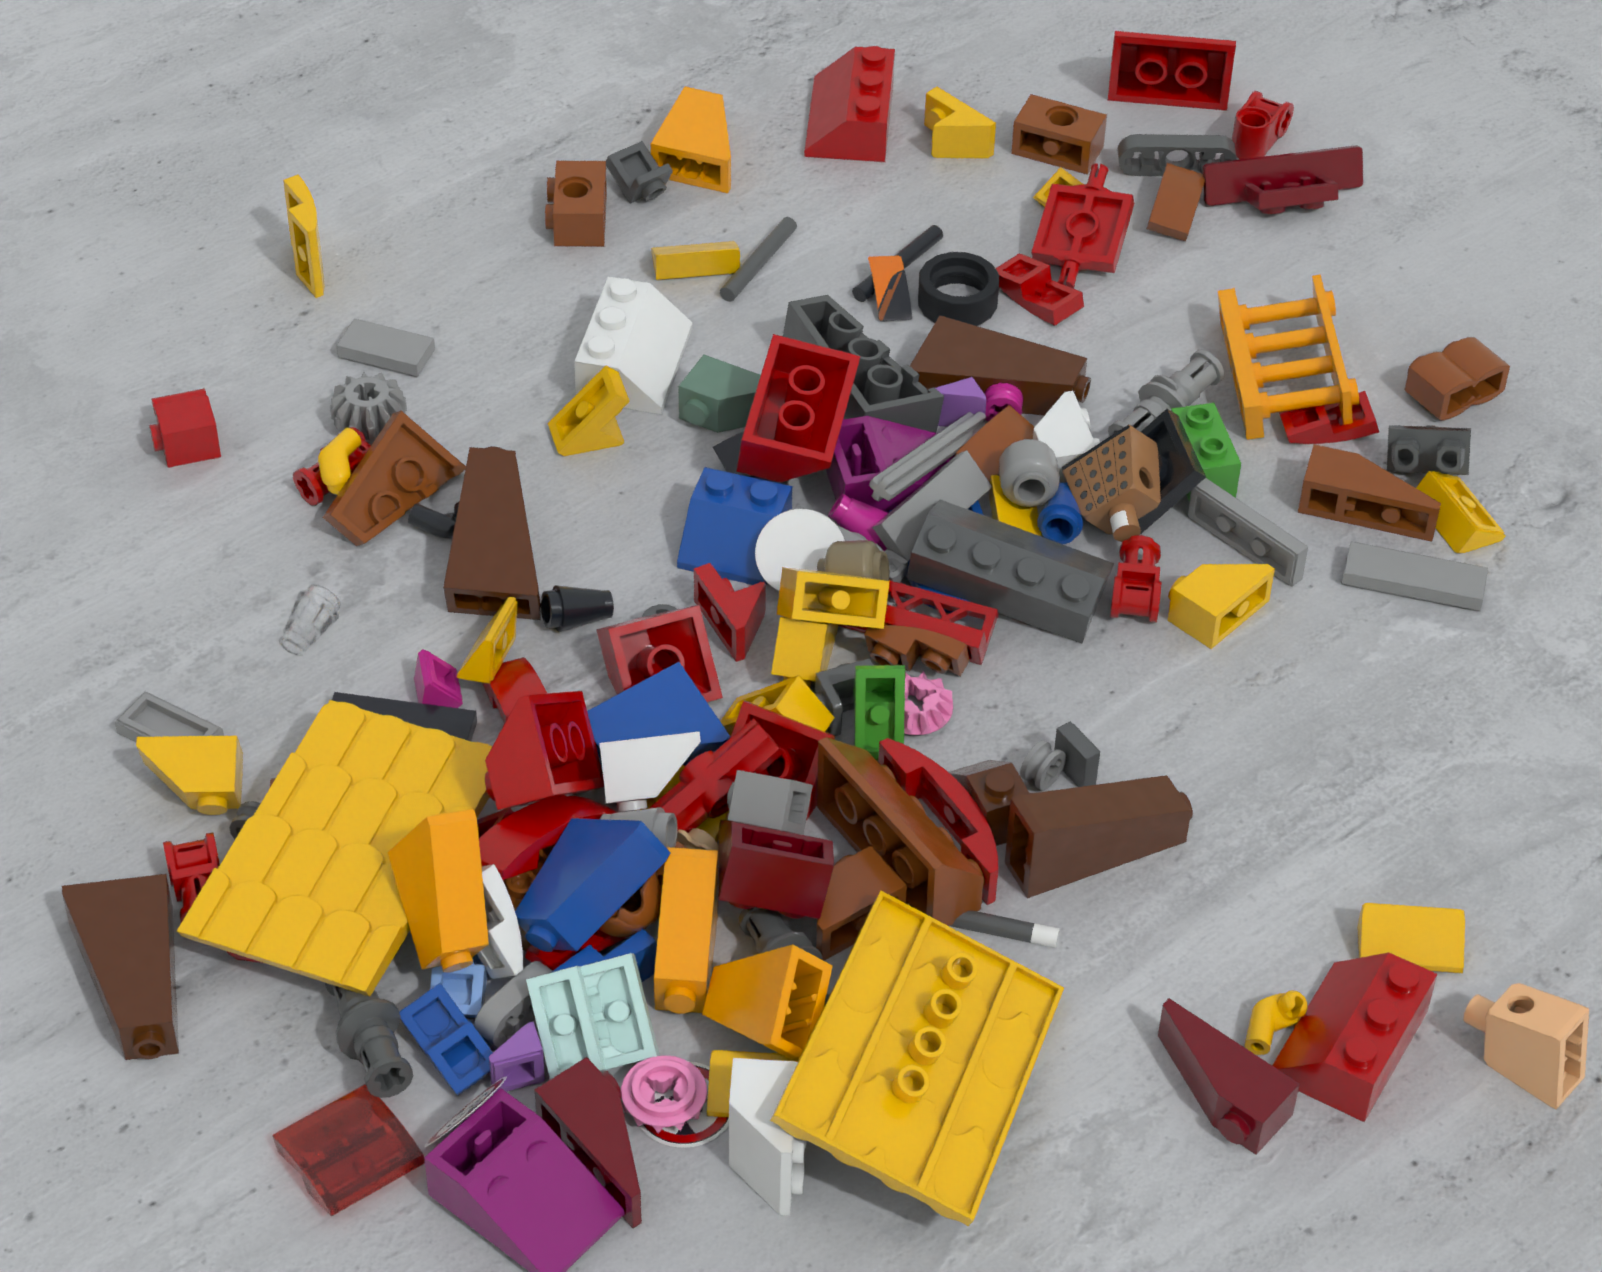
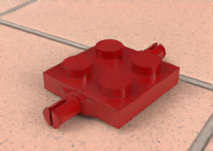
M1098 163L1091 166L1087 184L1068 186L1052 183L1031 251L1033 259L1046 264L1061 266L1062 270L1057 282L1071 288H1075L1079 270L1087 269L1115 273L1134 208L1133 194L1112 192L1103 187L1109 171L1108 167L1100 164V168H1098Z

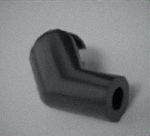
M459 502L455 504L454 512L447 514L439 513L417 503L409 514L408 524L439 538L451 537L454 533Z

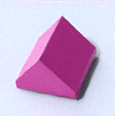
M424 649L418 652L414 675L418 703L452 708L460 707L463 704L459 679L456 676L457 669Z

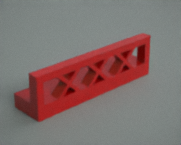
M889 580L888 594L891 595L896 606H886L884 625L915 627L952 637L967 645L969 662L982 665L999 615L998 609ZM899 597L909 600L902 603ZM924 603L934 606L941 618L938 619L909 610ZM944 609L950 610V611H953V612L950 613V614H948V615H946ZM966 616L984 620L981 630L954 622ZM842 624L838 625L840 627L865 633L868 629V627Z

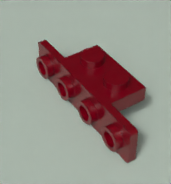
M1358 145L1207 163L1203 166V177L1205 179L1203 185L1204 202L1212 206L1246 201L1259 209L1263 214L1285 212L1286 206L1299 205L1303 209L1322 208L1326 201L1339 200L1338 190L1356 188L1363 185V149Z

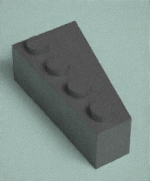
M829 295L788 302L783 337L861 356L844 419L871 416L934 433L937 432L944 395L935 387L926 389L919 383L920 374L909 365L901 367L889 356L890 348L881 340L876 341L864 335V326Z

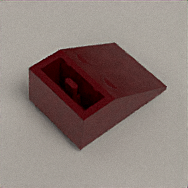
M720 820L718 900L729 902L731 905L741 909L758 907L779 911L784 916L795 919L804 918L805 916L820 919L834 868L832 840Z

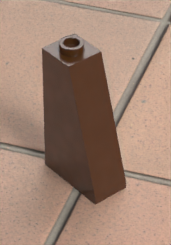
M944 316L938 317L910 364V367L920 374L918 382L926 389L937 388L970 377L975 380L983 393L994 384L1008 383L1014 385L1023 395L1022 414L1045 416L1064 392L1074 391L1077 401L1084 403L1091 386V378L1086 376V357Z
M495 446L486 448L469 447L443 587L448 612L494 616L508 597H514L517 601V618L541 620L539 587L515 451L504 450Z
M1167 775L1018 795L1012 797L1010 801L1004 863L1028 899L1185 843L1187 841L1189 822L1193 817L1192 806L1187 795L1182 791L1179 792Z
M159 874L62 886V896L69 926L125 1060L139 1058L155 1059L164 1055L179 1054L173 906L167 875Z

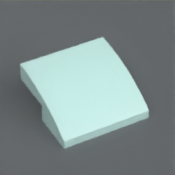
M630 953L585 966H575L526 979L550 1079L586 1057L601 1072L641 1062L650 1057L660 1056L635 954Z

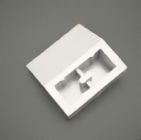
M733 1058L729 1098V1167L779 1215L790 1216L792 1194H803L806 1141L791 1136L770 1120L798 1062Z

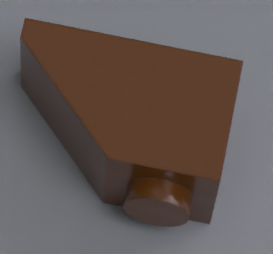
M987 760L949 771L978 804L991 828L996 846L1005 844L1007 842L1011 798L1030 793L1013 763Z

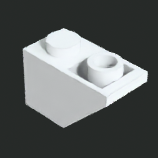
M1074 391L1064 392L1034 427L1033 439L1046 443L1054 451L1058 462L1059 483L1067 482L1062 471L1063 466L1100 443L1098 438L1092 437L1087 409L1080 408Z

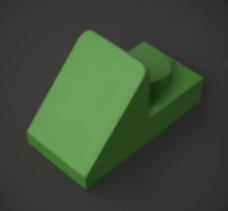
M905 665L855 666L853 685L855 707L854 746L867 750L875 760H878L880 741L889 738L904 744Z

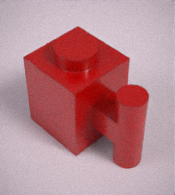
M205 388L151 398L154 414L157 419V424L149 425L151 439L155 452L163 450L168 468L221 457L217 426Z

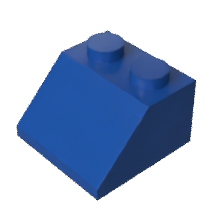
M704 467L690 498L677 559V568L694 572V568L711 563L721 578L750 585L765 582L767 585L756 564L755 548L757 539L762 529L770 520L783 512L792 510L793 486Z

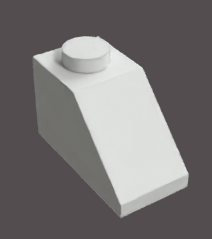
M700 732L599 743L606 803L617 802L618 812L646 809V798H655L659 795L701 742Z

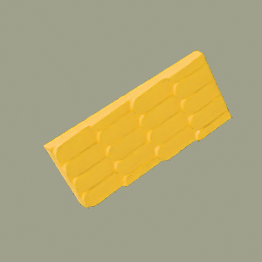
M329 700L320 709L295 753H290L255 814L247 819L218 869H213L177 932L184 938L370 997L410 931L387 852L427 816L474 809L478 818L490 798L485 786V774L487 772L485 759L492 746L482 742H471L454 737L442 730L424 728L407 723L394 716L380 715L363 710L351 703Z
M880 890L770 1121L779 1125L791 1136L809 1141L830 1152L840 1162L852 1167H858L879 1178L889 1188L900 1193L909 1194L924 1202L938 1214L969 1226L974 1221L1064 987Z

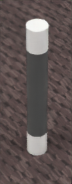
M973 910L960 915L951 925V927L1056 948L1060 928Z

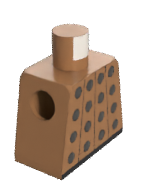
M1130 424L1062 467L1065 479L1083 518L1103 532L1113 534L1114 539L1123 542L1131 536L1140 535L1141 530L1138 519L1156 509L1161 502L1157 443Z

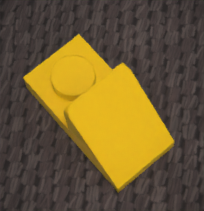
M938 86L926 93L924 126L932 130V157L990 158L994 155L996 122Z
M605 365L547 423L559 454L569 456L624 444V439L615 416L630 401L618 371Z

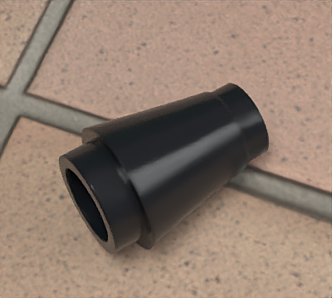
M555 585L552 590L543 591L541 613L546 628H556L558 632L605 618H612L614 604L609 590L601 591L598 589Z

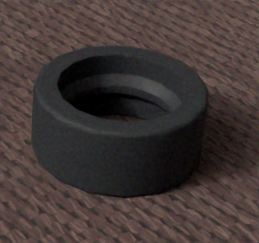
M948 252L936 255L925 262L919 272L918 307L929 320L935 323L939 316H944L978 326L992 318L998 306L999 273L992 263L981 256L968 252ZM948 284H965L976 288L980 292L969 296H952L942 293L937 288Z

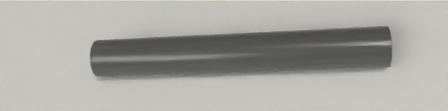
M784 217L720 289V295L724 300L732 302L796 230L797 224L792 218Z

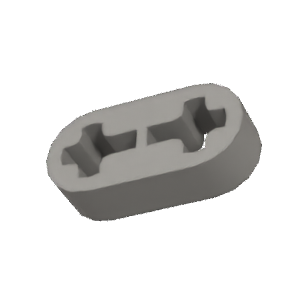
M535 961L514 976L489 998L478 1012L474 1027L479 1034L494 1046L500 1047L524 1025L533 1022L535 1015L526 979L545 975L553 970L543 963Z

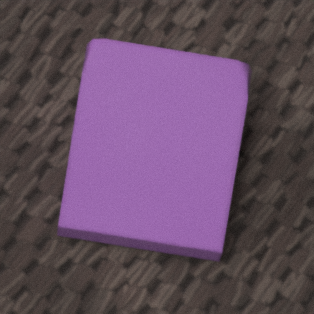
M972 377L936 388L944 395L938 426L948 427L969 412L975 415L981 411L985 414L986 396Z
M533 1022L524 1025L489 1056L491 1085L501 1078L507 1077L495 1092L500 1088L507 1092L545 1081L543 1049Z

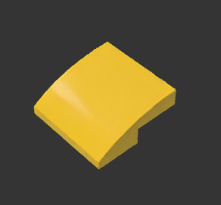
M299 174L283 180L295 271L297 277L314 297L318 298L324 295L325 284L317 212L310 190Z

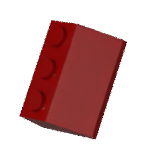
M1115 31L1108 101L1227 111L1236 41Z
M855 46L814 76L804 157L874 162L886 161L893 95L895 49L878 46Z
M773 334L741 440L736 471L781 483L830 468L861 356Z
M583 692L533 694L519 697L485 759L487 767L485 786L489 797L495 801L497 810L526 806L541 800L560 796H573L603 788V772Z
M1390 952L1334 962L1309 1003L1305 1015L1298 1021L1272 1066L1300 1084L1299 1092L1365 1122L1428 1012L1437 974Z

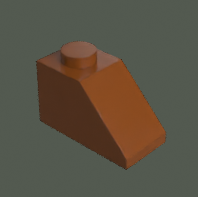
M872 846L854 855H846L834 865L822 914L817 921L816 948L822 954L823 961L854 944L880 890L906 903L907 885Z

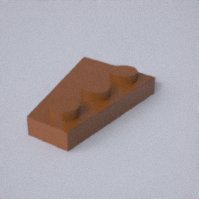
M403 411L395 412L389 418L322 518L354 545H363L405 515V512L415 504L428 498L439 490L438 488L462 473L466 466Z

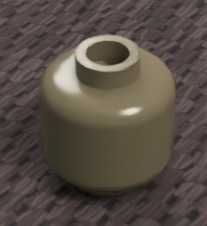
M869 540L833 542L827 549L825 558H820L817 564V571L889 581L888 556L885 551L879 550L876 543Z

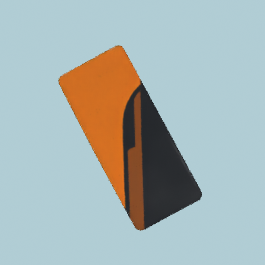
M901 256L868 257L879 320H911L910 296Z

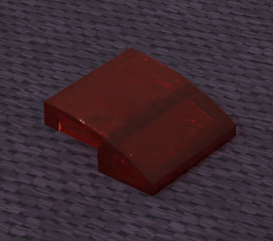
M366 1084L272 1135L278 1153L302 1176L307 1193L330 1216L337 1214L425 1164L424 1154L411 1135L380 1097L373 1096L367 1090Z

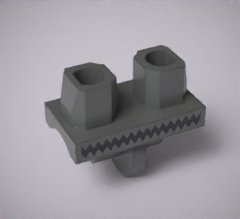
M1389 425L1387 471L1405 473H1428V471H1435L1452 475H1469L1471 428L1435 427L1433 425Z

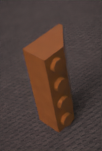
M828 737L819 740L817 808L858 853L872 846L907 885L906 904L909 903L913 908L947 926L953 925L954 921L967 911L981 910L982 891L985 880L979 865L974 860L967 859L958 850L947 830L934 824L925 814L920 801L913 795L909 796L899 786L892 771L886 765H880L865 749Z

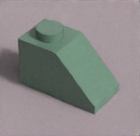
M703 354L678 386L679 419L717 433L746 427L761 375Z

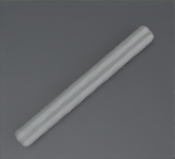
M981 411L975 415L971 412L967 413L875 476L869 483V486L874 491L872 497L877 501L883 498L889 501L951 458L986 424L984 422L986 415Z

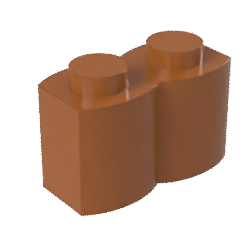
M1467 337L1449 343L1442 352H1432L1416 358L1408 368L1405 391L1439 420H1447L1461 414L1471 405L1486 403L1501 394L1506 387L1510 365L1475 337Z

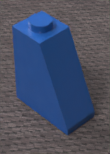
M680 662L587 711L601 768L602 761L599 743L700 732L701 742L682 764L686 766L704 752H715L730 739V735Z
M571 818L515 911L518 925L526 932L525 938L527 941L542 951L552 952L553 949L577 951L666 862L671 852L642 821Z

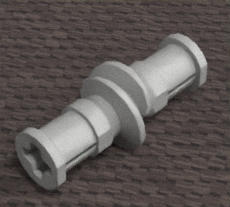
M1198 349L1191 355L1190 363L1181 371H1176L1169 378L1165 375H1155L1150 382L1144 384L1138 391L1140 403L1133 409V412L1123 421L1116 420L1109 426V437L1128 424L1141 432L1166 409L1171 411V408L1190 406L1209 385H1217L1224 379L1225 372L1221 362L1209 351ZM1206 362H1209V365L1205 369H1203L1204 364Z

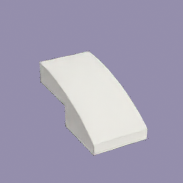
M495 864L483 866L482 878L489 945L477 953L492 979L515 976L523 970V950L516 913Z

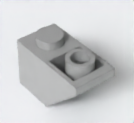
M737 770L735 782L732 783L727 797L729 807L728 820L803 835L813 785Z

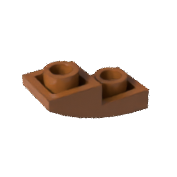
M1167 163L1146 229L1186 241L1205 182L1203 174Z
M1009 405L973 435L955 453V456L967 450L990 483L991 475L999 476V459L1004 450L1014 442L1033 439L1034 426Z
M884 625V629L868 627L864 634L868 651L871 652L870 656L881 665H905V670L910 672L920 656L922 657V663L933 671L945 674L948 670L961 677L969 663V655L965 643L934 631L907 626Z

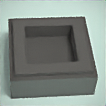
M1071 721L1056 729L1054 750L1060 749L1066 754L1063 772L1078 787L1096 785L1100 750Z

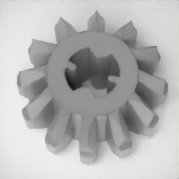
M363 372L362 376L357 379L346 376L344 385L334 386V394L331 399L332 405H330L331 419H334V425L339 430V433L345 428H357L364 434L365 439L370 440L372 444L393 413L398 411L405 413L407 411L406 398L403 397V391L398 387L397 381L395 379L385 380L382 372L374 377H368Z

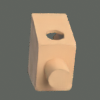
M1521 983L1512 984L1496 1002L1477 994L1468 1003L1463 1019L1465 1023L1485 1033L1484 1060L1487 1065L1548 1106L1557 1110L1585 1078L1589 1008Z

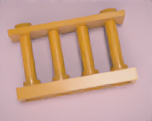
M1321 274L1312 276L1313 298L1247 308L1246 304L1238 305L1235 288L1217 291L1221 329L1247 440L1264 437L1263 419L1271 418L1270 413L1338 403L1343 424H1352V405L1359 404L1357 382L1355 378H1347L1332 316H1336L1334 295L1332 290H1324ZM1311 315H1316L1318 327L1254 337L1253 333L1245 334L1244 331L1250 330V325ZM1317 344H1323L1326 356L1265 366H1261L1260 362L1252 363L1251 359H1256L1257 354ZM1331 373L1334 385L1268 396L1267 392L1259 393L1258 389L1264 387L1263 383Z

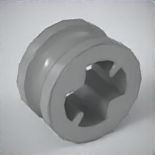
M1041 740L1026 755L1020 769V776L1026 781L1035 779V786L1040 790H1046L1061 774L1066 762V754L1060 749L1051 751L1050 743Z

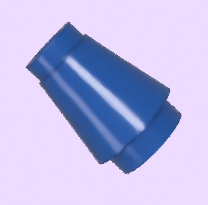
M1067 482L1059 483L1057 492L1053 498L1045 503L1038 516V527L1044 538L1060 544L1070 543L1083 529L1082 515Z

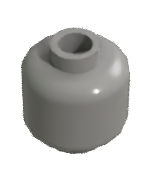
M1024 439L1012 443L1002 453L998 468L1000 485L1004 495L1012 503L1022 507H1035L1053 498L1059 488L1060 475L1055 453L1046 443L1035 439Z

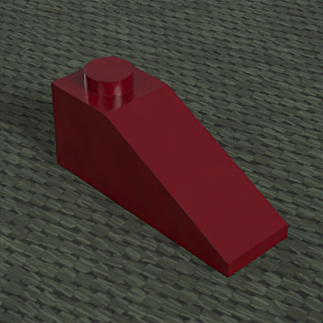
M1168 998L1163 1003L1158 1037L1210 1123L1228 1141L1242 1145L1257 1155L1292 1117L1300 1084L1172 999Z
M586 1057L534 1089L536 1114L548 1124L624 1209L625 1215L623 1218L632 1228H635L642 1223L641 1191L620 1099L622 1092L617 1081L608 1071L600 1072Z

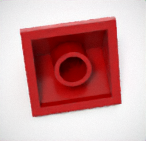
M743 701L731 737L753 718L764 728L783 751V754L760 774L812 784L807 821L817 806L818 741L825 737L835 740V735L748 701Z

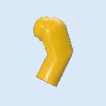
M345 428L318 455L322 481L327 485L328 491L332 494L338 495L350 478L351 470L348 456L362 443L360 436L351 428Z
M1289 990L1286 993L1275 994L1258 1001L1251 1012L1245 1048L1255 1055L1268 1054L1274 1032L1294 1025L1299 1021L1300 1017L1305 1015L1307 1011L1305 997L1296 990Z

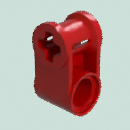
M1253 91L1247 102L1237 111L1235 116L1232 141L1235 144L1237 158L1264 157L1275 142L1286 133L1292 120L1294 105L1290 102L1280 104L1263 98V94L1259 91Z

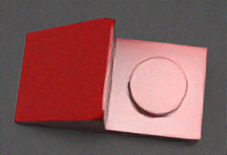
M711 563L694 568V602L700 606L702 614L734 660L738 662L745 659L765 615V582H760L734 592L730 581L727 578H721Z

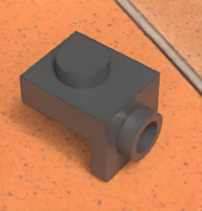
M643 141L608 155L606 159V167L630 204L642 198L649 201L661 195L666 190V184L673 172L669 164L661 167L657 165Z
M870 658L854 663L841 664L836 668L816 673L815 695L835 717L827 728L830 734L835 736L841 735L842 712L855 709L853 700L855 666H874Z

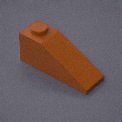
M1314 444L1303 480L1298 513L1432 542L1441 503L1358 453Z

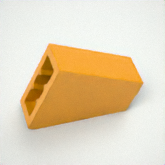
M684 86L650 143L651 155L659 167L665 164L670 165L673 170L669 178L671 181L729 193L731 190V152L723 95Z
M474 809L427 816L387 852L422 970L441 966L443 972L448 973L464 969L473 964L472 957L489 945L477 817Z
M666 847L671 854L664 864L654 971L655 1010H666L678 1014L689 1012L703 1013L711 980L718 922V851Z
M792 944L715 966L702 1015L798 1062L824 1008L833 965Z

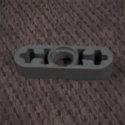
M1133 134L1122 139L1117 148L1119 167L1124 173L1131 176H1163L1167 163L1203 174L1204 164L1237 160L1234 142L1222 135ZM1174 150H1183L1188 153L1187 157L1181 161H1171L1166 158ZM1158 151L1159 159H1155L1154 152ZM1134 152H1142L1139 154V158H1132ZM1195 152H1201L1199 153L1200 160H1196ZM1216 153H1223L1220 155V159H1214Z

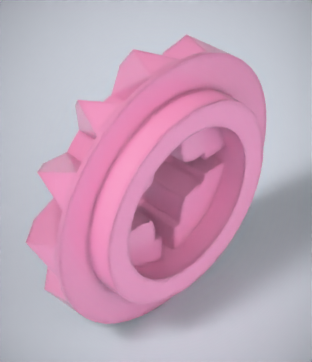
M924 671L918 677H910L905 672L904 734L924 735L941 729L948 723L953 713L952 691L944 688L941 678L927 679ZM909 695L916 696L918 701H923L922 711L912 701L908 700Z
M654 1056L637 1063L626 1074L621 1086L624 1112L630 1113L634 1117L638 1127L643 1124L651 1125L658 1134L663 1127L675 1126L681 1131L686 1121L699 1119L701 1108L707 1102V1085L702 1073L692 1063L675 1056ZM669 1089H673L674 1101L665 1098L660 1103H655L654 1091L663 1094Z

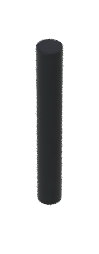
M937 225L930 226L894 255L901 256L904 269L943 238L941 228ZM872 274L853 288L852 294L857 301L864 302L875 293Z

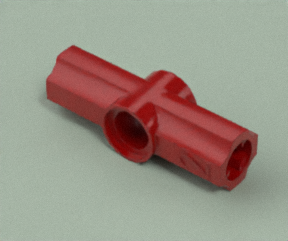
M753 718L715 752H704L690 761L680 773V782L650 808L662 807L665 813H674L677 819L678 830H684L689 833L707 818H716L729 811L727 797L732 783L735 782L737 770L760 774L780 757L783 751Z

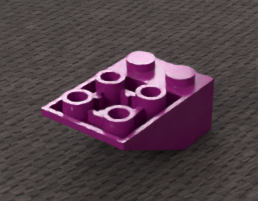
M871 416L843 419L831 466L825 470L836 500L840 495L845 494L850 498L889 513V510L896 508L953 459L955 455L888 501L883 498L877 501L872 497L874 491L869 486L870 481L938 433Z
M502 1088L495 1092L424 1157L428 1195L529 1272H566L625 1215L624 1209L548 1124L539 1115Z

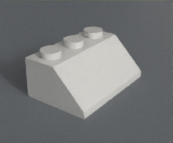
M608 277L574 361L576 394L607 365L620 374L630 401L624 407L625 409L662 414L692 332V322L652 284L625 278Z

